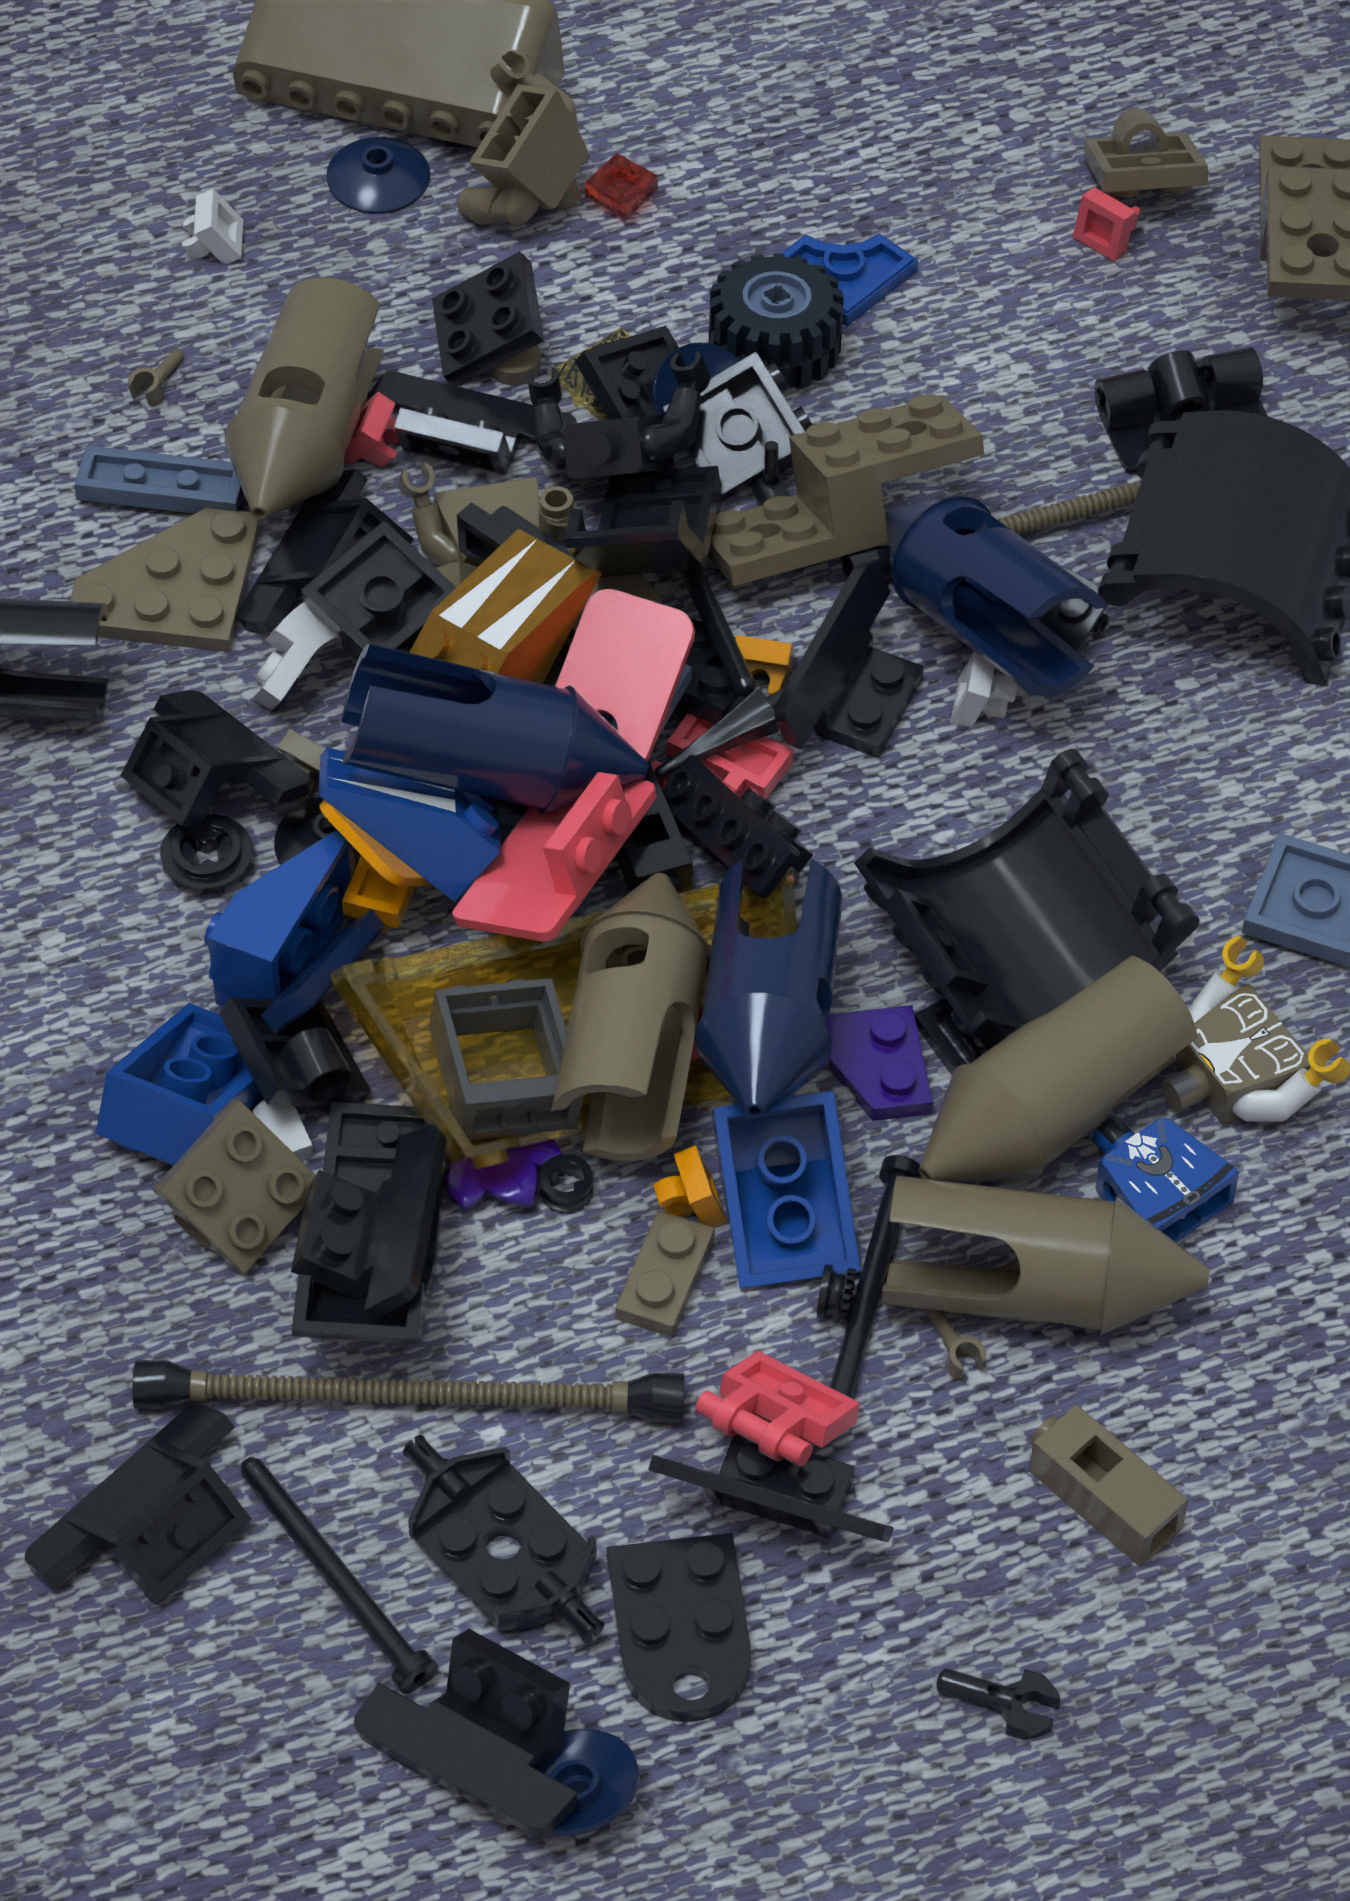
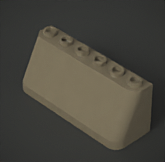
M256 0L233 70L236 93L254 100H262L443 141L479 147L519 84L516 82L512 86L502 87L492 79L490 70L498 63L507 66L513 72L511 66L502 59L504 54L511 50L524 52L529 58V72L534 76L540 73L557 87L565 75L558 13L549 0Z

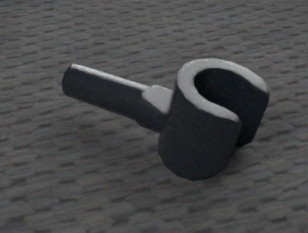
M775 441L765 443L763 476L756 479L751 486L758 506H762L766 500L772 497L789 496L782 476L779 475L778 443Z

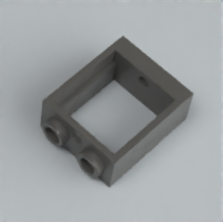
M552 978L538 980L517 979L508 983L478 986L458 985L448 989L435 990L429 1031L459 1141L577 1128L584 1095L574 1099L565 1109L551 1111L567 1034ZM533 1028L546 1076L475 1084L469 1083L457 1036Z

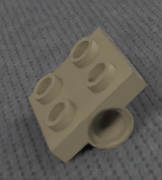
M1134 108L1122 113L1114 123L1112 137L1090 138L1084 141V159L1104 193L1109 192L1116 197H1134L1139 195L1141 190L1161 189L1166 193L1181 194L1191 191L1192 186L1208 185V165L1187 132L1164 133L1152 113L1145 109ZM1144 130L1152 131L1149 140L1145 144L1138 147L1130 146V141L1135 134Z
M232 1100L152 1191L174 1211L172 1213L174 1220L188 1235L204 1247L214 1250L235 1271L245 1274L305 1206L309 1185L315 1174L240 1100Z

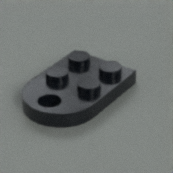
M733 1533L606 1547L622 1672L626 1686L632 1696L641 1706L654 1715L677 1722L702 1721L727 1710L744 1691L749 1679L751 1665V1647ZM686 1675H694L702 1678L708 1684L709 1689L699 1699L686 1700L679 1697L673 1691L672 1686L679 1678Z

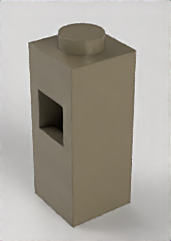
M1075 1404L1059 1419L1056 1416L1049 1417L1033 1434L1030 1442L1032 1454L1029 1472L1139 1567L1144 1565L1183 1529L1188 1499L1079 1405Z

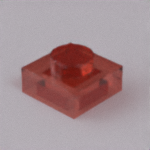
M618 153L613 155L585 182L586 198L625 220L658 190L657 174Z

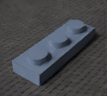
M87 445L74 484L76 500L187 513H197L204 508L239 511L244 495L233 465L228 461Z

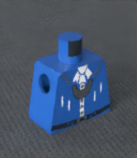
M1112 1116L1105 1120L1092 1136V1142L1105 1154L1099 1161L1095 1186L1100 1198L1108 1201H1115L1116 1197L1120 1198L1175 1242H1178L1234 1203L1239 1171L1168 1118H1158L1135 1134L1118 1116Z

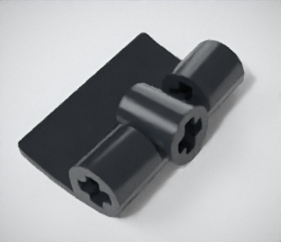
M1250 346L1207 355L1196 361L1190 351H1174L1154 360L1148 367V371L1141 369L1098 378L1095 381L1094 391L1097 410L1115 453L1125 471L1136 470L1140 455L1145 450H1148L1145 440L1149 427L1155 422L1181 420L1183 412L1242 411L1268 416L1260 400L1263 389L1261 363L1257 352Z

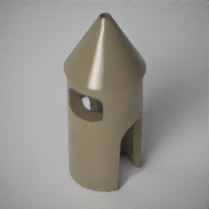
M317 277L301 281L289 290L239 410L227 425L225 447L253 516L258 519H265L328 491L336 485L342 476L346 451L384 349L371 347L365 350L381 304L369 292L353 283L336 278Z
M663 873L653 874L592 921L584 930L580 941L582 959L551 1111L565 1109L574 1099L591 1093L582 1151L609 1160H645L664 1153L674 1144L679 1128L705 978L708 975L710 946L671 880Z
M1130 956L1054 1010L1021 1026L970 1064L958 1066L951 1076L919 1167V1173L922 1178L946 1182L1014 1181L1038 1178L1043 1173L1045 1166L1097 1129L1109 1111L1176 1061L1173 1056L1198 1038L1194 1020L1180 994L1155 967L1141 958Z
M896 1177L890 1222L994 1237L1005 1241L1014 1250L1017 1257L1004 1266L996 1267L890 1259L886 1285H883L882 1305L1024 1322L1068 1324L1083 1329L1100 1330V1335H1104L1208 1287L1210 1268L1118 1197H1116L1115 1201L912 1177Z

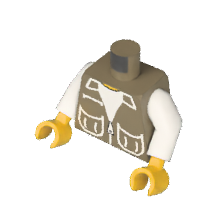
M1241 936L1233 937L1226 942L1223 947L1222 957L1227 967L1223 972L1215 971L1193 1001L1189 1011L1194 1020L1198 1038L1176 1054L1175 1067L1179 1072L1163 1080L1161 1089L1167 1103L1176 1112H1181L1203 1101L1222 1124L1239 1119L1247 1122H1282L1291 1117L1321 1091L1320 1083L1324 1080L1330 1083L1344 1081L1349 1076L1350 1064L1343 1057H1339L1326 1067L1327 1061L1340 1050V1047L1333 1040H1319L1307 1053L1249 983L1242 987L1238 985L1237 982L1241 977L1249 978L1256 976L1264 966L1263 955L1258 950H1255L1244 964H1237L1239 953L1247 945V941Z

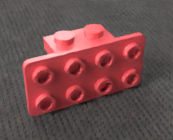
M598 772L574 804L545 814L539 813L537 808L530 807L500 846L501 852L477 877L453 909L452 914L456 925L463 928L547 942L556 938L656 800L657 792L655 785L650 781L638 780L621 786L618 775Z

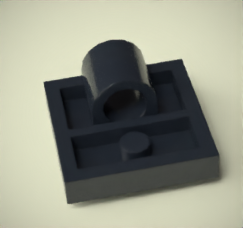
M520 251L432 298L443 377L453 386H460L544 341L532 262Z
M231 997L219 1012L235 1046L238 1048L257 1084L259 1092L267 1104L331 1106V1102L362 1103L370 1094L371 1090L323 1001H319L312 1009L280 1031L275 1030L274 1032L260 1015L275 999Z

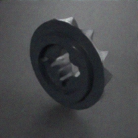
M207 814L198 831L177 823L169 830L162 841L160 856L164 874H169L172 877L177 889L188 886L193 888L198 896H200L204 889L217 888L220 892L224 893L227 884L233 881L243 882L247 867L253 864L252 840L241 824L222 815ZM214 849L217 850V862L206 859L201 864L198 863L196 852L201 851L202 853L209 854Z

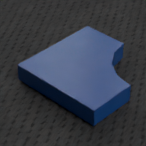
M880 233L863 242L846 245L821 242L805 234L780 253L785 254L787 258L794 259L796 256L806 258L808 264H819L826 269L825 275H833L838 281V289L842 290L844 296L842 324L846 327L918 271V259Z

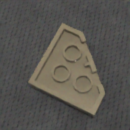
M204 508L76 578L70 601L96 602L107 605L109 617L107 621L100 622L98 637L230 652L238 622L237 613L243 602L262 526L261 519L254 517L252 512Z

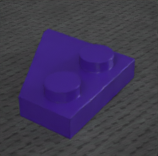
M913 1005L828 1015L826 1023L831 1037V1055L828 1061V1069L842 1085L847 1086L854 1092L856 1102L872 1121L932 1113V1098Z

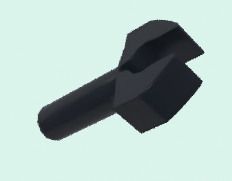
M944 1668L939 1673L936 1682L939 1693L999 1711L1007 1722L1005 1735L1021 1740L1036 1738L1051 1732L1054 1721L1053 1718L1044 1715L1029 1713L1022 1705L1028 1701H1037L1044 1706L1058 1710L1061 1699L1056 1688L1044 1674L1027 1669L1024 1670L1021 1681L1008 1686L949 1668Z

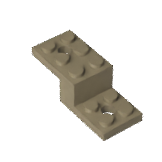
M1260 135V261H1267L1268 297L1350 300V140Z
M933 394L916 396L909 401V404L887 410L882 408L868 409L861 412L858 418L837 424L830 422L814 424L804 433L789 436L797 496H776L766 500L762 506L744 511L726 510L715 515L708 557L734 587L887 544L888 534L881 483L985 455L982 434L943 395L937 396Z

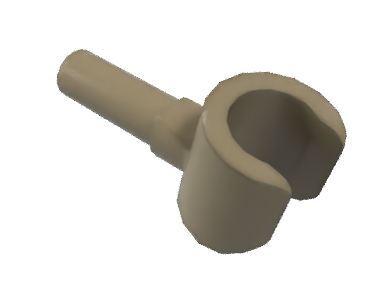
M174 349L158 368L141 367L134 370L128 378L131 397L136 398L141 389L149 387L146 391L148 405H158L164 397L162 384L184 359L183 352L179 349Z
M927 1310L926 1313L948 1350L945 1366L950 1376L958 1380L962 1379L964 1368L956 1357L962 1354L972 1357L978 1370L981 1371L986 1359V1351L983 1344L973 1337H961L956 1333L944 1312Z

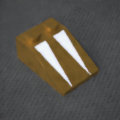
M517 529L431 611L409 653L543 683L602 573L528 533Z

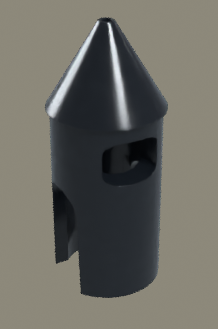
M0 598V645L96 646L100 622L107 621L109 617L107 605L96 602ZM0 664V717L101 722L105 711L109 678L14 671Z

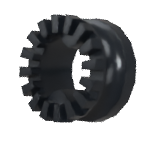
M574 1154L553 1156L540 1169L539 1194L543 1203L550 1210H556L559 1214H564V1212L572 1214L576 1210L581 1211L585 1205L590 1203V1199L593 1197V1172L590 1165L583 1158ZM564 1174L570 1177L573 1175L576 1179H580L574 1182L573 1191L563 1192L555 1189L553 1186L558 1184L559 1176L563 1177Z
M825 1264L819 1291L817 1319L825 1320L827 1315L834 1314L838 1316L839 1322L848 1323L852 1305L850 1298H853V1292L848 1291L854 1290L856 1269L848 1268L844 1273H837L834 1271L833 1265Z

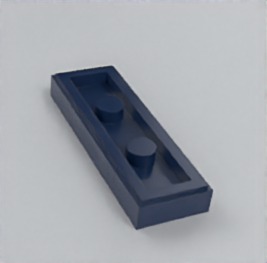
M372 909L333 935L260 1015L273 1032L275 1030L280 1031L312 1009L380 934L384 923Z

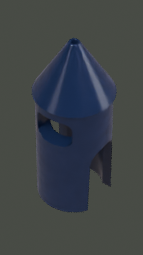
M953 496L892 507L888 510L886 524L892 582L897 595L904 603L922 610L1023 690L1032 695L1051 696L1064 692L1080 682L1092 670L1094 665L1043 624L1038 617H1042L1056 604L1069 599H1081L1094 609L1108 608L1106 602L1098 593L993 517L989 509L975 498Z
M367 644L363 648L353 671L341 722L359 728L350 749L345 753L342 765L537 808L541 814L574 804L598 772L618 775L621 786L644 779L646 776L648 762L573 686L569 685L565 688H559L374 644Z
M743 859L735 863L726 872L719 888L703 1012L695 1030V1046L703 1064L743 1111L752 1118L763 1116L816 1078L827 1065L831 1055V1037L826 1020L832 1004L842 912V892L834 876L824 866L812 859L810 861L800 925L796 932L788 936L778 938L751 937L750 924L740 917L744 879Z

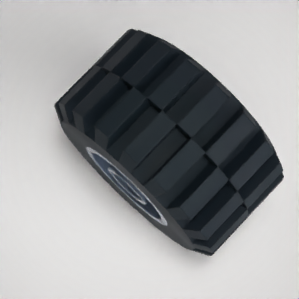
M774 253L773 257H764L760 254L751 256V261L748 262L739 260L732 264L731 270H723L717 276V283L712 285L710 291L709 343L726 349L737 357L739 361L757 352L765 366L772 362L776 364L789 388L797 386L802 389L811 386L812 379L821 381L828 375V369L835 368L838 362L839 354L841 353L843 292L838 289V281L833 275H825L826 269L819 264L810 265L807 263L806 258L796 256L793 259L785 257V254Z

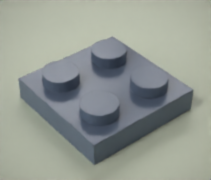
M1279 833L1244 918L1242 933L1350 967V855Z

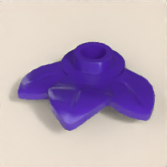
M455 1127L450 1137V1148L454 1159L445 1173V1184L448 1194L462 1210L473 1207L486 1193L510 1204L525 1208L531 1207L536 1194V1168H542L547 1160L562 1154L555 1140L545 1132L492 1137L484 1144H476L471 1140L459 1141Z

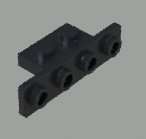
M689 755L680 768L671 774L666 787L662 791L671 813L729 869L743 859V882L763 899L770 896L790 868L800 873L814 855L797 839L802 829L786 816L774 810L776 805L750 786L742 794L724 782L694 755Z

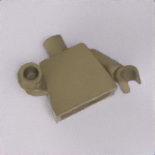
M511 50L502 56V59L511 66L513 72L507 66L500 63L490 70L492 79L499 86L509 87L516 82L519 84L469 161L471 166L494 186L466 187L458 199L460 214L465 218L473 220L474 223L480 226L502 223L503 221H509L514 226H520L526 223L538 208L567 210L573 207L581 197V190L574 182V178L587 159L588 149L579 133L575 103L566 93L543 75L537 73L534 76L530 73L529 58L520 50Z
M423 462L421 465V473L425 479V486L415 487L409 482L406 468L400 474L398 480L399 489L406 497L414 500L415 507L410 510L421 549L439 567L457 561L479 566L478 563L461 553L458 545L457 514L471 502L490 515L499 507L506 506L564 546V536L570 510L577 509L572 493L562 486L546 488L542 491L539 502L537 477L434 493V502L431 503L428 491L434 484L435 472L428 463Z

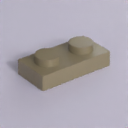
M657 1210L615 1307V1319L673 1337L714 1242L715 1228Z

